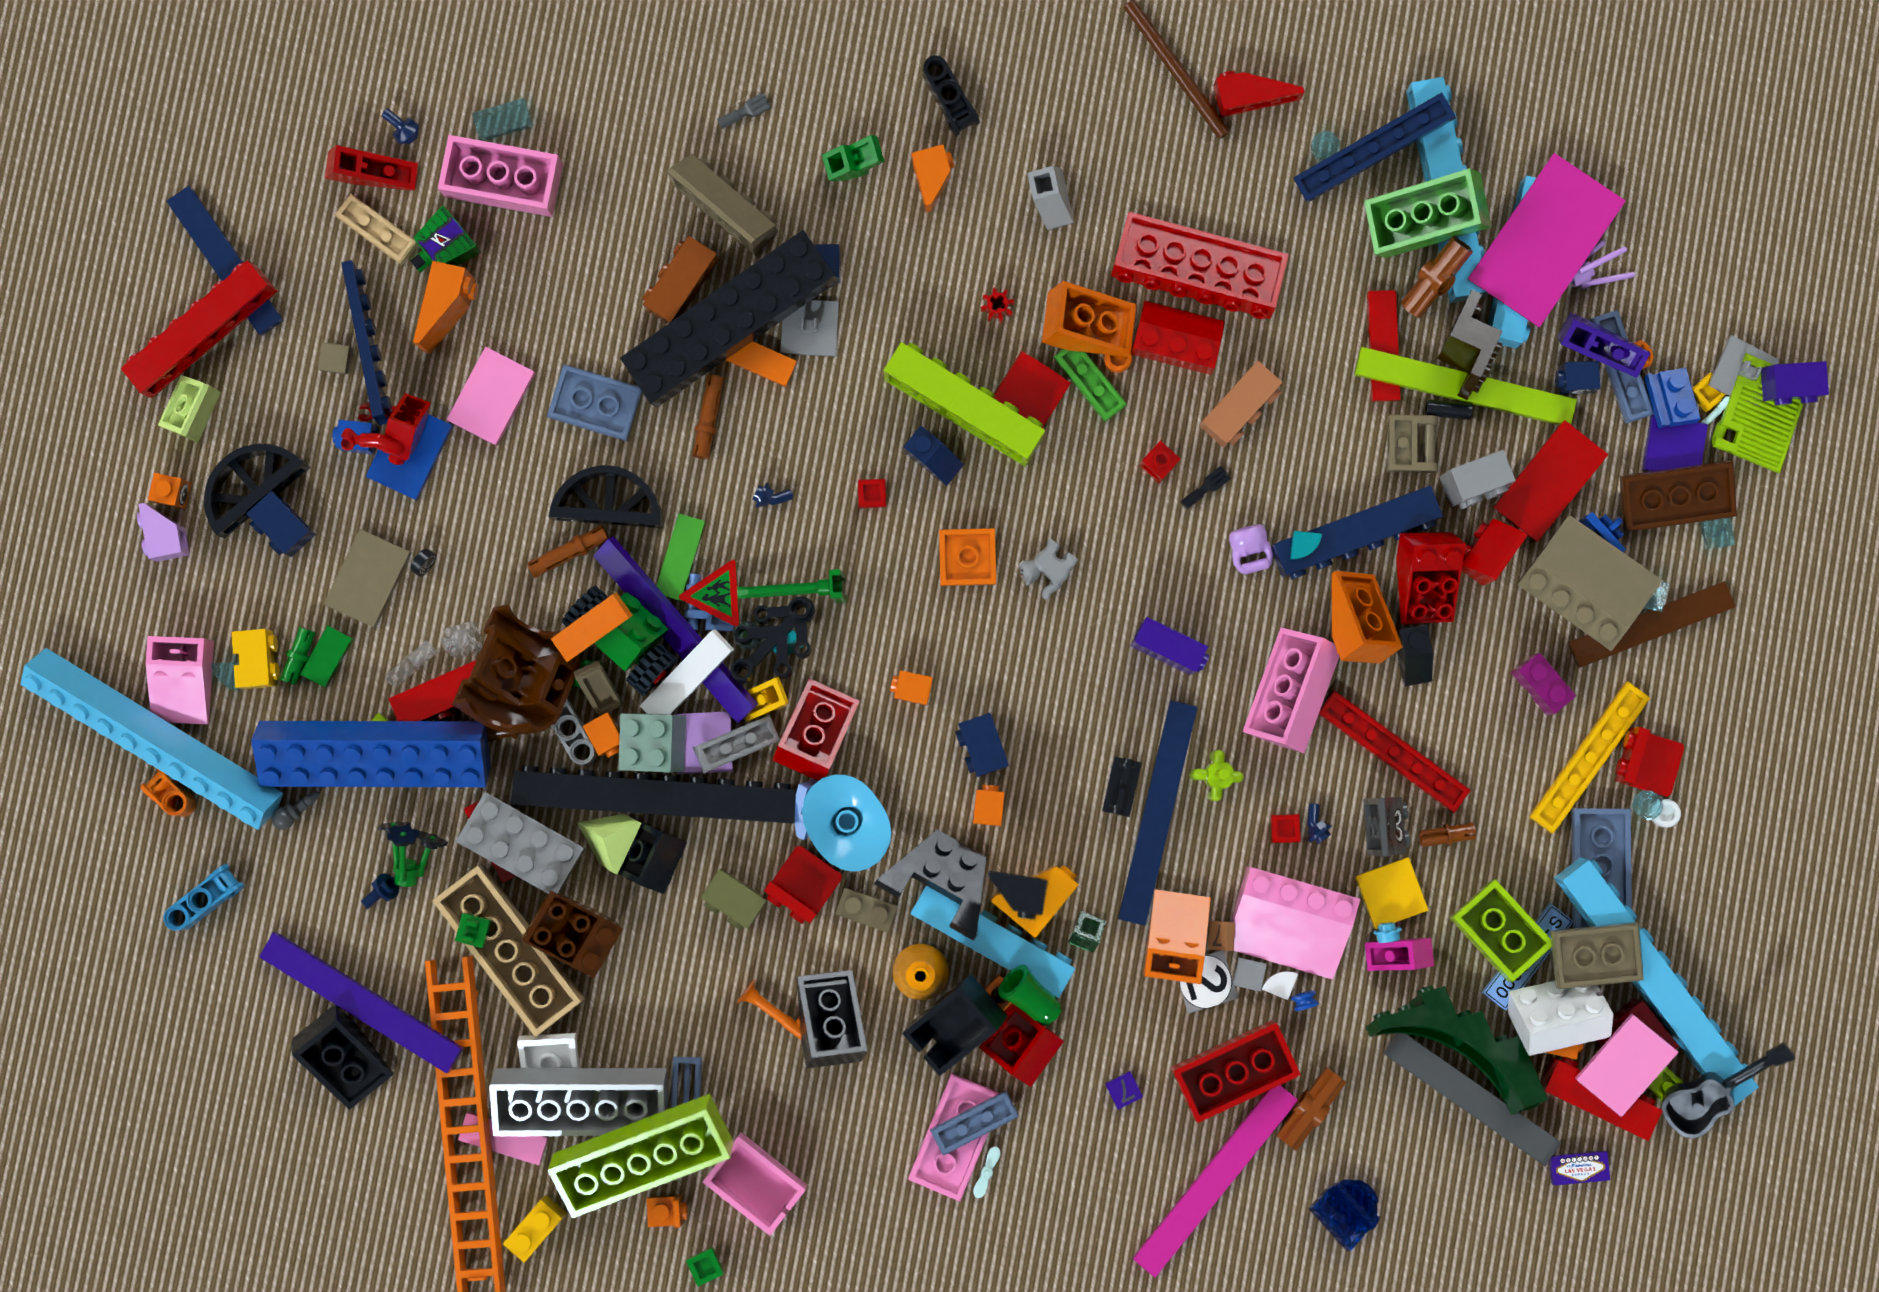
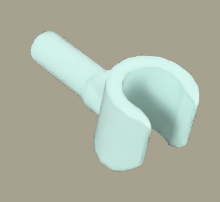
M1729 396L1724 397L1718 402L1717 407L1701 423L1709 424L1720 415L1728 404Z

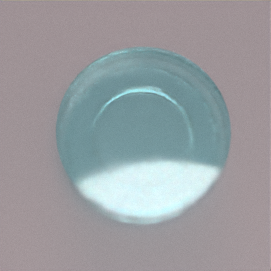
M1330 131L1319 132L1311 142L1312 154L1319 160H1325L1337 153L1340 146L1338 137Z
M1645 790L1634 797L1632 807L1640 818L1652 820L1661 814L1663 801L1655 792Z

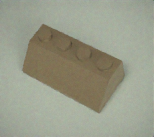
M691 154L671 166L667 172L673 186L754 256H757L777 233V228L774 224L776 220L767 211H758L754 207L755 202L746 193L743 192L741 195L733 189L735 185L723 174L720 177L712 171L714 167L705 158L701 157L698 159Z

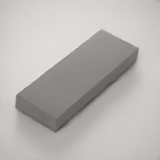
M768 715L693 747V750L703 773H706L774 744L781 739L771 716Z

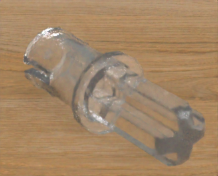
M425 640L408 656L404 655V660L386 674L387 681L393 687H398L414 672L419 673V668L438 652Z

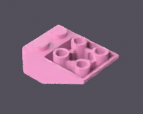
M147 636L146 673L150 711L168 723L209 725L214 652L213 640L205 638Z

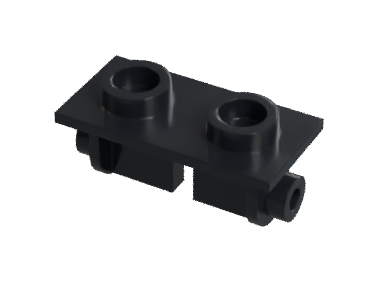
M1114 756L1102 811L1130 817L1141 762Z

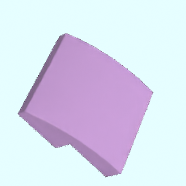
M727 711L674 714L686 715L685 771L676 772L677 774L703 773L693 747L732 731L731 715ZM733 761L706 773L733 772Z

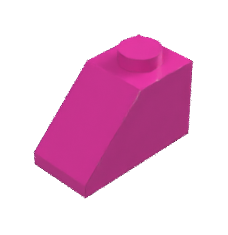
M1407 938L1388 943H1378V941L1365 942L1367 971L1416 970L1434 966L1431 938Z

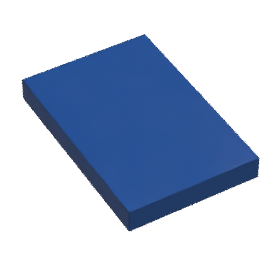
M428 414L419 444L409 460H405L403 465H395L388 460L389 454L378 449L365 477L418 501L453 425Z

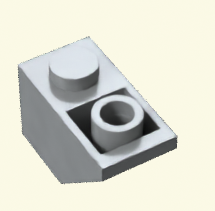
M1050 166L1027 173L1033 201L1046 229L1051 230L1073 224L1074 219L1063 170L1056 166Z

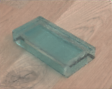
M525 98L471 113L480 141H486L533 127Z

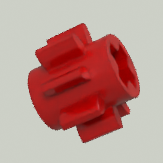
M994 287L990 297L983 294L982 299L987 305H983L980 310L981 312H988V322L995 318L1002 324L1005 315L1012 317L1013 312L1008 307L1014 305L1015 300L1007 299L1008 290L1000 293ZM1001 301L1002 308L993 310V303L997 304Z

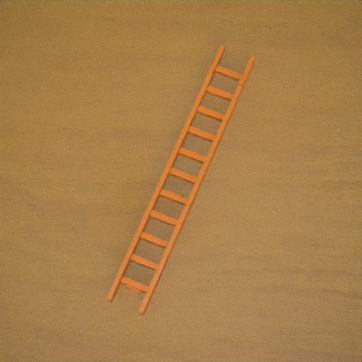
M473 956L462 957L464 982L438 984L436 959L425 961L431 1028L443 1034L442 1020L468 1018L470 1039L452 1041L462 1047L471 1046L473 1066L452 1069L447 1074L435 1067L457 1292H469L468 1281L488 1279L487 1276H493L495 1292H506L477 1004L478 991L475 984ZM465 989L467 1010L441 1013V994L439 992ZM473 1075L475 1096L450 1099L447 1077ZM476 1104L478 1124L452 1126L451 1106ZM479 1132L481 1153L455 1155L453 1134ZM482 1161L484 1181L458 1183L456 1163ZM485 1190L487 1210L461 1212L459 1192ZM488 1218L490 1239L463 1240L462 1220ZM491 1248V1268L466 1269L464 1249Z

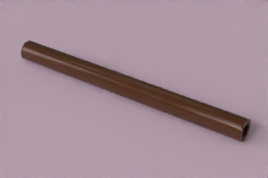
M1130 0L1123 8L1217 138L1219 140L1230 133V130L1135 0Z

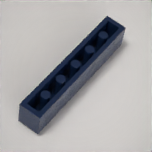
M1430 485L1307 531L1322 534L1317 548L1311 554L1301 559L1290 560L1292 537L1273 544L1271 548L1281 577L1290 576L1291 580L1306 575L1305 569L1316 566L1317 570L1333 565L1332 559L1342 556L1343 561L1359 555L1358 550L1368 546L1369 551L1384 546V540L1393 536L1395 541H1398L1400 533H1410V530L1420 527L1421 531L1437 526L1436 520L1443 517Z

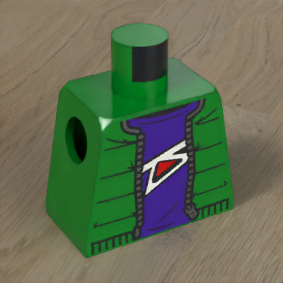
M443 205L414 236L413 239L422 250L412 257L410 262L421 273L432 264V261L458 266L478 255L481 251Z

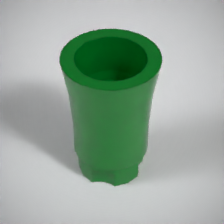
M1019 965L1012 969L999 986L998 994L1000 997L1011 1002L1033 1020L1038 1021L1044 1026H1048L1055 1021L1062 1011L1060 1009L1061 1004L1056 1000L1055 996L1034 977L1026 965Z

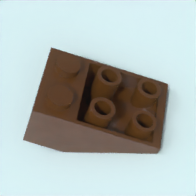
M550 890L521 941L595 978L623 928L614 919Z

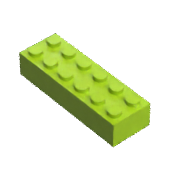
M902 342L899 344L883 370L886 382L1024 467L1027 466L1044 438L1045 430L1041 428L1043 424L1031 416H1028L1027 419L1018 414L1019 409L1009 402L1005 401L1003 404L994 399L995 394L984 387L977 389L970 384L971 380L962 373L957 372L954 375L946 370L947 365L935 357L932 360L922 355L923 350L910 342L908 345Z
M707 1094L553 1153L548 1172L572 1218L730 1159L734 1141L711 1095Z

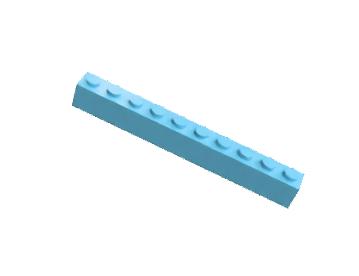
M45 648L24 665L20 685L73 716L76 720L86 724L100 735L117 743L123 749L143 759L149 765L161 770L172 779L192 789L196 794L205 797L219 808L236 816L242 822L259 830L272 817L273 812L278 809L283 795L281 791L274 787H260L258 777L51 650Z
M1580 857L1554 877L1555 881L1589 926L1635 922L1637 919L1633 910L1627 905L1623 906L1618 899L1620 893L1610 882L1607 884L1601 876L1603 870L1594 860L1590 861ZM1639 927L1643 980L1632 981V984L1700 1075L1714 1072L1725 1080L1747 1067L1748 1065L1745 1063L1741 1064L1736 1057L1739 1054L1736 1048L1729 1041L1725 1042L1719 1033L1722 1030L1712 1018L1708 1019L1703 1013L1705 1007L1701 1001L1694 995L1691 997L1685 989L1688 987L1686 981L1678 973L1674 974L1670 969L1669 965L1671 962L1661 950L1657 951L1653 946L1652 942H1654L1651 934L1645 928L1641 929ZM1756 1076L1732 1089L1735 1106L1759 1088L1753 1080Z

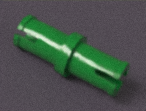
M299 626L291 650L288 649L287 651L288 659L279 678L280 680L297 685L304 662H307L309 659L307 654L316 635L315 631L306 630L304 627Z

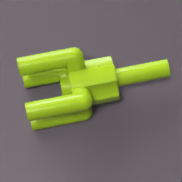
M1222 750L1210 753L1212 763L1205 769H1193L1189 772L1191 780H1204L1206 785L1211 788L1207 797L1212 802L1220 801L1223 789H1226L1232 783L1241 782L1244 778L1242 772L1234 771L1230 764L1224 763L1225 754Z

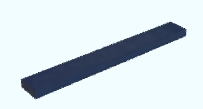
M1172 700L1169 701L1118 914L1119 920L1146 926L1198 708L1196 706Z

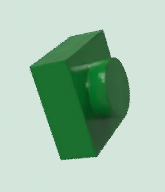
M713 1246L686 1259L697 1287L725 1273Z

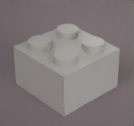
M1504 450L1452 468L1439 477L1450 507L1453 508L1459 505L1461 510L1482 501V496H1486V499L1489 500L1502 495L1504 492L1509 491L1508 485L1516 481Z

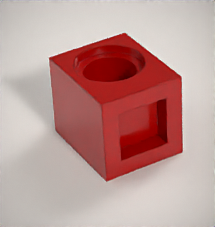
M1160 440L1142 459L1139 466L1160 484L1176 467L1181 458Z

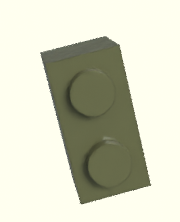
M723 869L718 870L700 897L706 901L703 906L715 914H718L719 911L729 916L727 922L739 930L743 926L749 929L768 901L764 896Z

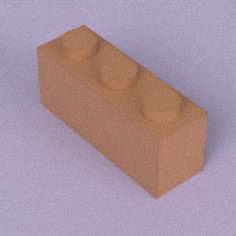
M1257 361L1207 415L1199 427L1223 448L1228 443L1234 446L1244 435L1241 431L1247 422L1253 425L1263 414L1259 409L1264 403L1267 402L1271 405L1281 394L1278 388L1283 382L1261 362Z

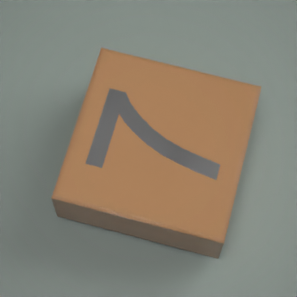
M1209 921L1208 949L1234 951L1235 922Z

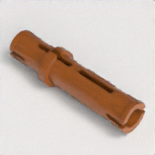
M708 374L706 377L700 418L694 430L696 432V439L692 457L703 460L710 459L713 436H716L717 429H715L716 418L725 380L724 377Z
M601 524L587 533L577 534L573 536L574 539L527 562L534 578H538L581 554L585 556L589 554V550L605 543L609 537L604 526Z

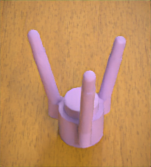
M1602 240L1596 244L1587 259L1603 247L1605 241ZM1622 247L1591 263L1588 260L1585 261L1570 282L1573 287L1580 286L1583 290L1589 286L1635 277V273L1630 272L1591 279L1592 276H1595V267L1625 253L1627 247Z

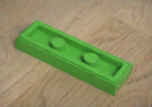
M1063 349L1054 356L1056 362L1104 422H1107L1127 406V403L1086 352Z
M678 513L656 585L667 598L682 602L679 599V595L686 590L706 521Z

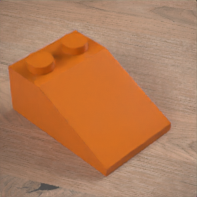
M432 261L413 343L424 353L431 354L470 308L471 301L477 297L478 284H476L475 278L466 268Z
M1062 281L1048 291L1042 343L1069 351L1128 357L1131 355L1136 304Z
M1334 571L1332 573V638L1341 661L1381 664L1403 647L1374 574Z

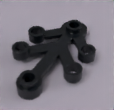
M806 597L794 598L788 606L767 607L760 605L755 608L753 615L760 624H767L772 618H786L778 626L753 628L739 626L735 630L734 636L742 645L750 643L753 639L767 638L747 660L738 659L731 665V675L738 683L750 682L755 675L754 669L775 647L777 663L774 666L775 674L780 679H788L792 675L793 670L788 663V633L795 625L797 642L793 646L794 653L801 659L808 658L811 655L812 649L808 643L807 623L815 615V606ZM800 608H806V612L803 615H797V612ZM766 611L767 616L765 618H758L760 612ZM742 632H748V636L746 638H739V635ZM800 646H807V650L804 653L798 652ZM782 666H787V671L780 674L779 669ZM743 669H748V674L745 677H740V672Z

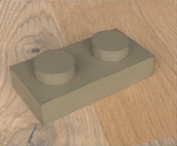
M844 887L835 914L888 933L898 906Z

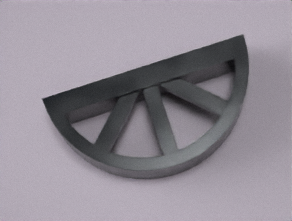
M270 444L247 445L229 453L213 469L205 487L204 508L212 530L217 536L226 538L250 518L246 513L270 491L277 494L281 493L311 467L290 451ZM266 455L263 483L258 486L241 466V463L253 457ZM276 456L290 460L274 473ZM233 470L250 489L251 493L247 496L221 494L224 482ZM219 503L236 504L221 517Z
M594 466L574 474L558 489L549 510V518L554 521L664 528L662 509L651 488L636 474L616 466ZM607 476L604 510H601L580 485L594 478ZM616 477L631 481L641 488L616 511L613 510ZM574 491L589 509L564 507V504ZM646 496L648 497L653 513L629 512Z

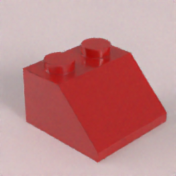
M1492 519L1487 523L1481 522L1473 533L1476 539L1471 546L1466 544L1462 572L1482 586L1496 581L1528 534L1496 519Z
M1011 1004L1005 1010L1009 1017L999 1030L985 1040L979 1048L1012 1076L1031 1087L1064 1040L1046 1026L1033 1020L1017 1006Z

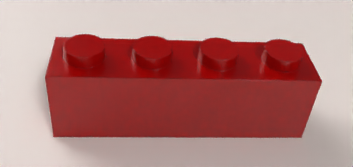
M477 660L388 698L397 721H430L435 718L437 721H442L453 716L452 711L458 709L452 705L462 680L470 677Z
M1563 1056L1561 1061L1553 1057L1551 1058L1541 1080L1545 1092L1644 1140H1650L1663 1111L1654 1106L1656 1100L1641 1094L1621 1117L1575 1079L1581 1071L1577 1069L1579 1063Z

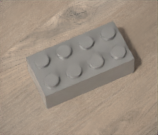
M484 792L456 839L457 843L546 893H549L550 890L561 893L586 850Z

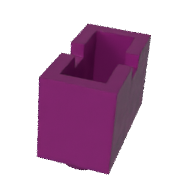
M1541 653L1531 655L1510 672L1520 685L1533 697L1532 699L1546 716L1556 714L1576 697L1574 692Z

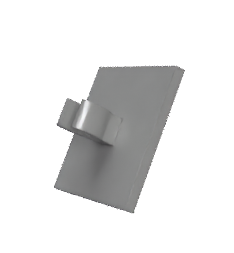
M811 300L782 320L781 354L836 357L839 301Z
M1731 335L1708 386L1731 396L1737 375L1756 381L1762 367L1755 368L1750 366V361L1743 363L1745 353L1774 365L1778 364L1779 359Z

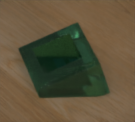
M1080 911L1068 942L1089 952H1095L1107 921Z

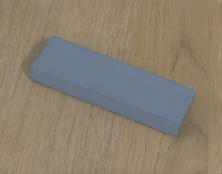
M1005 1090L931 1128L930 1131L944 1156L1019 1117Z

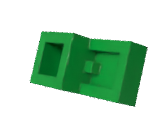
M869 135L851 145L843 144L822 154L829 181H845L868 174L869 169L885 162L876 135Z

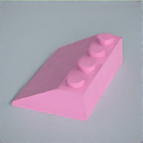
M1246 866L1231 922H1235L1234 951L1333 980L1351 933L1360 899Z

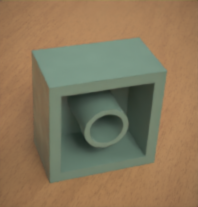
M620 713L619 770L684 772L686 715Z

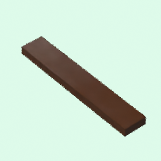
M1724 581L1639 614L1612 651L1588 634L1567 643L1577 667L1581 668L1736 606Z

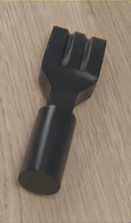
M1222 466L1218 467L1204 479L1202 487L1196 488L1183 498L1180 503L1186 510L1203 498L1206 492L1217 491L1231 480V477L1227 475Z

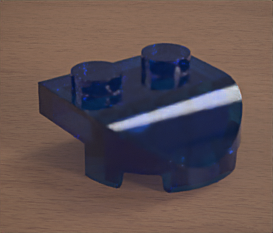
M1345 1179L1331 1184L1308 1208L1346 1252L1351 1251L1369 1230L1375 1229L1380 1219V1216H1377V1203L1379 1199L1375 1191L1361 1180Z

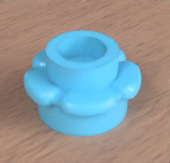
M1395 922L1379 924V930L1373 932L1377 935L1378 943H1388L1400 940L1399 932L1402 929L1396 927Z

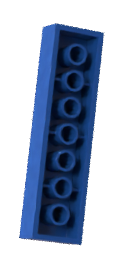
M259 721L251 739L260 787H486L491 770L486 726L473 721Z

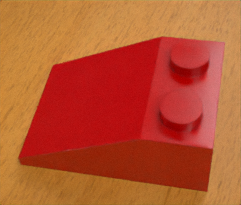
M809 678L772 761L817 781L827 777L860 701Z

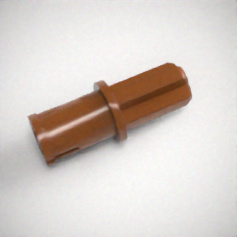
M1473 822L1453 826L1443 824V827L1419 831L1418 841L1421 847L1440 844L1451 846L1454 842L1475 840L1476 835L1472 833H1476Z

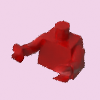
M404 393L397 406H392L385 435L380 433H361L356 435L352 429L345 428L341 434L343 438L341 447L348 451L352 450L355 445L376 448L389 454L388 460L391 463L403 465L405 460H409L419 444L431 402ZM370 403L362 404L359 409H367L371 415L360 414L357 418L361 421H369L373 418Z

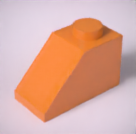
M943 144L911 153V161L926 212L932 211L951 178L950 169L954 168L951 152H945Z

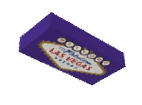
M1605 1150L1553 1155L1549 1161L1551 1184L1554 1186L1610 1180L1608 1153Z

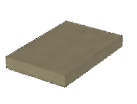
M359 529L323 604L376 628L412 553Z
M1637 922L1550 931L1555 986L1557 989L1643 980L1639 926Z

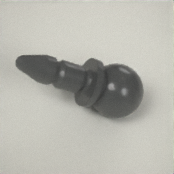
M316 791L307 794L303 799L297 801L294 806L287 803L286 808L276 809L271 817L274 827L280 830L290 828L295 819L299 820L301 818L298 813L306 810L309 805H313L320 796V792Z

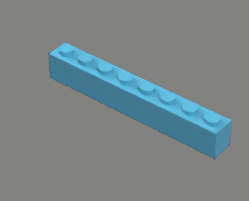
M1444 77L1412 82L1406 90L1410 110L1441 92L1449 103L1452 99L1451 89L1449 85L1445 84ZM1457 117L1416 141L1425 182L1467 169L1466 165H1462L1460 156L1463 153L1462 142L1460 138L1456 137L1455 132ZM1479 231L1457 237L1469 245L1473 253L1455 274V283L1447 291L1450 303L1466 301L1471 290L1481 293V298L1487 293L1468 280L1485 254L1483 246L1478 243L1477 235ZM1449 240L1438 243L1439 253Z

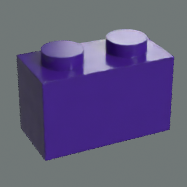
M1826 361L1776 364L1763 367L1761 370L1763 401H1774L1775 406L1792 404V399H1800L1801 404L1818 402V397L1829 395Z

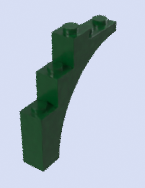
M1430 985L1418 990V996L1412 999L1409 1004L1398 1008V1012L1390 1014L1389 1010L1374 1015V1021L1366 1026L1369 1037L1384 1034H1410L1425 1037L1452 1048L1466 1057L1487 1076L1505 1101L1511 1115L1535 1108L1548 1100L1520 1037L1509 1038L1506 1034L1494 1039L1483 1011L1471 1014L1470 1010H1466L1457 1014L1445 986L1434 989Z

